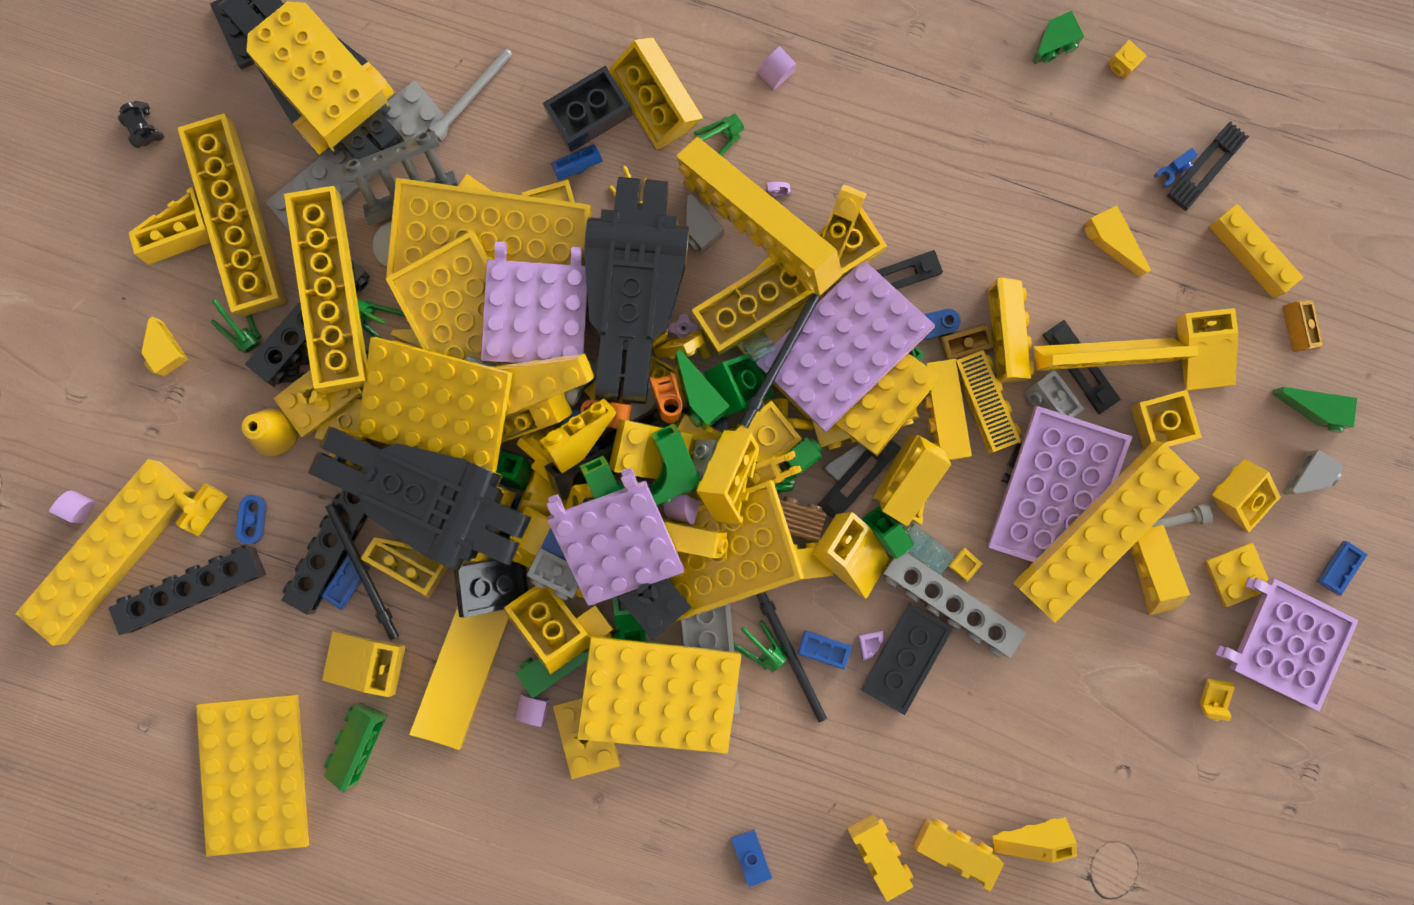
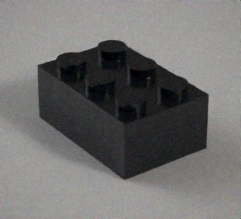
M606 66L543 102L547 115L570 152H573L632 116L631 105Z

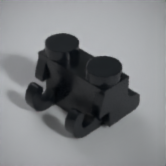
M140 101L123 104L120 107V115H118V120L123 126L127 127L130 133L128 137L129 142L135 148L147 146L152 141H160L164 138L162 132L154 129L153 125L148 124L145 116L150 114V107L148 103Z

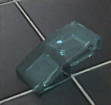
M763 332L740 343L743 351L747 352L751 361H755L776 349L773 342Z
M912 523L907 530V534L910 535L914 546L908 552L941 575L955 555Z

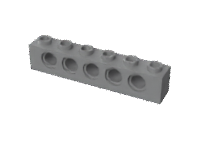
M908 553L897 559L891 557L882 572L886 576L884 579L886 583L896 589L898 585L906 590L905 595L915 602H918L920 599L927 604L926 609L936 616H939L941 613L948 618L946 623L957 630H960L962 627L969 632L967 637L978 644H981L983 641L990 646L988 651L999 658L1003 655L1011 658L1026 634L1025 631ZM908 570L914 571L916 579L912 584H908L904 580V574ZM929 584H933L937 590L936 595L932 598L927 597L925 594V588ZM950 598H954L957 601V608L952 612H949L946 608V602ZM971 612H975L978 616V621L973 626H970L967 622V616ZM996 626L999 634L997 638L991 640L988 636V630L990 627Z

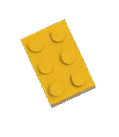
M546 585L544 589L535 586L505 606L504 609L510 621L551 675L588 649L590 638L562 599L553 594L554 589Z

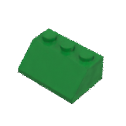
M362 703L354 705V708H349L344 720L347 722L344 731L341 730L338 733L334 742L337 745L334 754L328 756L324 768L327 769L324 777L340 791L346 792L359 783L388 714Z

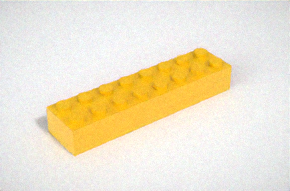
M223 113L178 127L231 313L242 318L287 304L235 122Z
M696 137L676 155L679 163L678 170L684 177L683 183L690 192H697L700 199L707 206L711 204L715 207L716 212L724 220L728 218L739 233H746L756 247L759 248L761 246L764 248L767 255L774 262L778 260L782 263L789 275H796L800 278L801 283L807 290H814L817 294L821 295L842 276L836 248L699 137Z
M335 186L286 193L284 197L313 388L320 394L364 387V383L367 382L365 376L367 358L341 194Z
M862 207L839 260L842 276L832 285L847 276L857 265L864 261L869 263L883 254L887 248V244ZM825 227L816 233L822 237ZM770 260L692 309V316L719 357L805 303L811 293H817L814 290H807L801 283V279L796 275H789L784 269L783 264L778 260L776 262Z
M1154 440L1013 584L1049 619L1056 623L1200 477L1165 443Z
M147 459L15 614L52 646L67 644L182 510L174 500L175 495L183 494L192 498L196 491L160 461Z

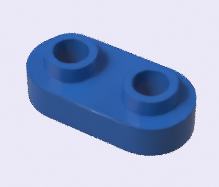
M944 309L924 314L935 324V328L923 340L954 333L961 323L959 314L953 309ZM945 317L952 319L951 325L945 323Z
M248 495L239 504L236 537L241 543L255 544L263 537L267 504L260 496ZM254 503L258 505L256 512H253L251 509ZM251 527L255 531L253 536H249L248 530Z

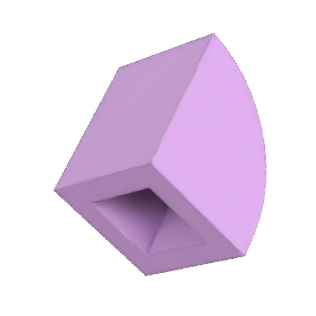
M779 46L763 62L757 74L774 91L795 72L796 63Z
M70 490L62 494L54 502L49 512L71 523H85L96 501Z
M680 494L673 497L670 502L663 504L665 515L671 520L694 525L700 500Z
M521 693L515 719L526 724L542 727L545 723L549 699L540 697L532 699L530 695Z

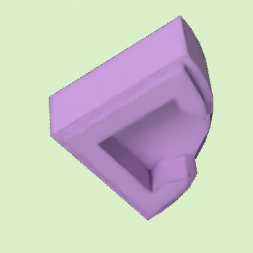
M767 182L766 192L771 197L787 196L791 194L790 184L786 182Z
M883 631L858 635L862 660H867L877 653L883 642Z

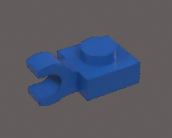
M1192 147L1168 166L1160 168L1154 174V177L1156 178L1161 174L1165 175L1167 181L1161 186L1163 188L1169 186L1174 181L1177 171L1182 174L1194 165L1191 161L1198 154Z

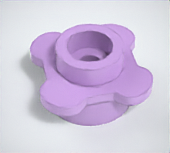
M681 314L679 319L669 326V331L675 333L678 338L686 337L695 330H698V325L693 324L687 314ZM682 326H685L686 330L683 331L681 329Z

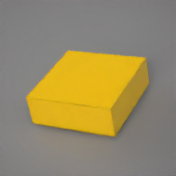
M962 548L947 567L965 582H968L983 563L967 549Z

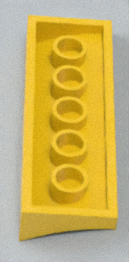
M1175 338L1033 346L1036 371L1176 362L1199 356L1198 346L1184 345Z
M457 607L409 735L443 744L457 750L461 749L509 622V617L505 610L461 618L459 617Z

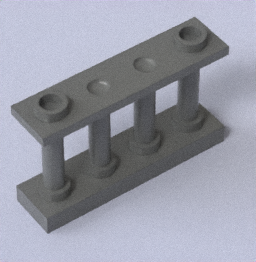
M434 130L422 132L413 139L364 158L350 160L346 165L342 166L345 182L355 179L367 204L363 205V210L369 226L388 219L393 214L396 183L387 167L401 161L410 180L421 181L410 157L424 152L436 177L423 182L458 186L454 172H444L433 149L439 146ZM378 170L390 195L376 199L364 175Z

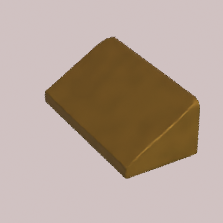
M1313 300L1296 301L1284 305L1283 312L1292 351L1300 352L1323 347Z
M982 324L939 337L947 360L957 359L995 347L989 324Z

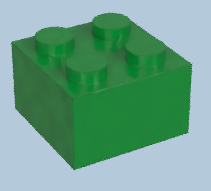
M755 351L722 362L704 372L707 381L730 406L728 412L723 415V418L747 409L751 396H755L766 376L756 364L758 357ZM772 388L769 389L763 401L775 396Z

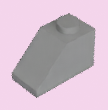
M692 194L687 196L686 226L689 227L688 245L694 251L698 249L703 254L724 235V229Z
M1320 450L1309 451L1282 493L1285 495L1298 494L1334 486L1340 480V472L1344 466Z

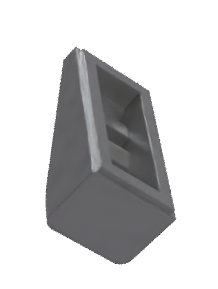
M859 443L826 464L822 470L836 482L862 455L866 448Z

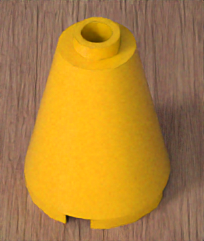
M267 408L251 414L243 420L241 426L242 432L251 446L258 453L265 456L275 457L288 452L297 440L298 432L283 411L278 408Z
M535 470L530 477L527 488L522 494L517 510L523 513L526 506L548 517L552 515L547 507L549 503L548 498L557 494L553 491L551 484ZM568 499L562 501L564 509L566 507Z

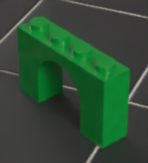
M675 424L652 433L651 436L660 455L662 466L658 478L648 488L656 505L666 504L673 497L694 491L700 479L681 432ZM604 456L580 466L594 499L624 489L616 483Z

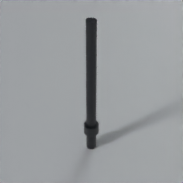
M811 293L755 396H751L747 403L748 408L739 423L741 426L748 428L756 413L760 412L764 406V398L820 300L817 294Z
M333 502L325 506L376 610L375 616L379 624L383 625L390 640L399 637L391 620L393 616L389 608H385L335 503Z
M766 592L757 594L756 596L761 604L759 606L763 616H767L818 723L826 720V714L775 612L777 608L773 600H769Z

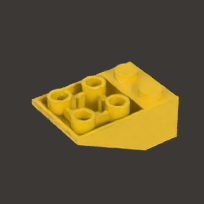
M1235 308L1186 313L1176 318L1179 342L1187 346H1198L1199 356L1181 360L1185 390L1234 386L1236 383L1238 326Z
M853 512L836 514L812 552L813 556L863 599H867L890 561L871 528Z
M332 631L322 681L364 693L391 697L396 694L406 645Z

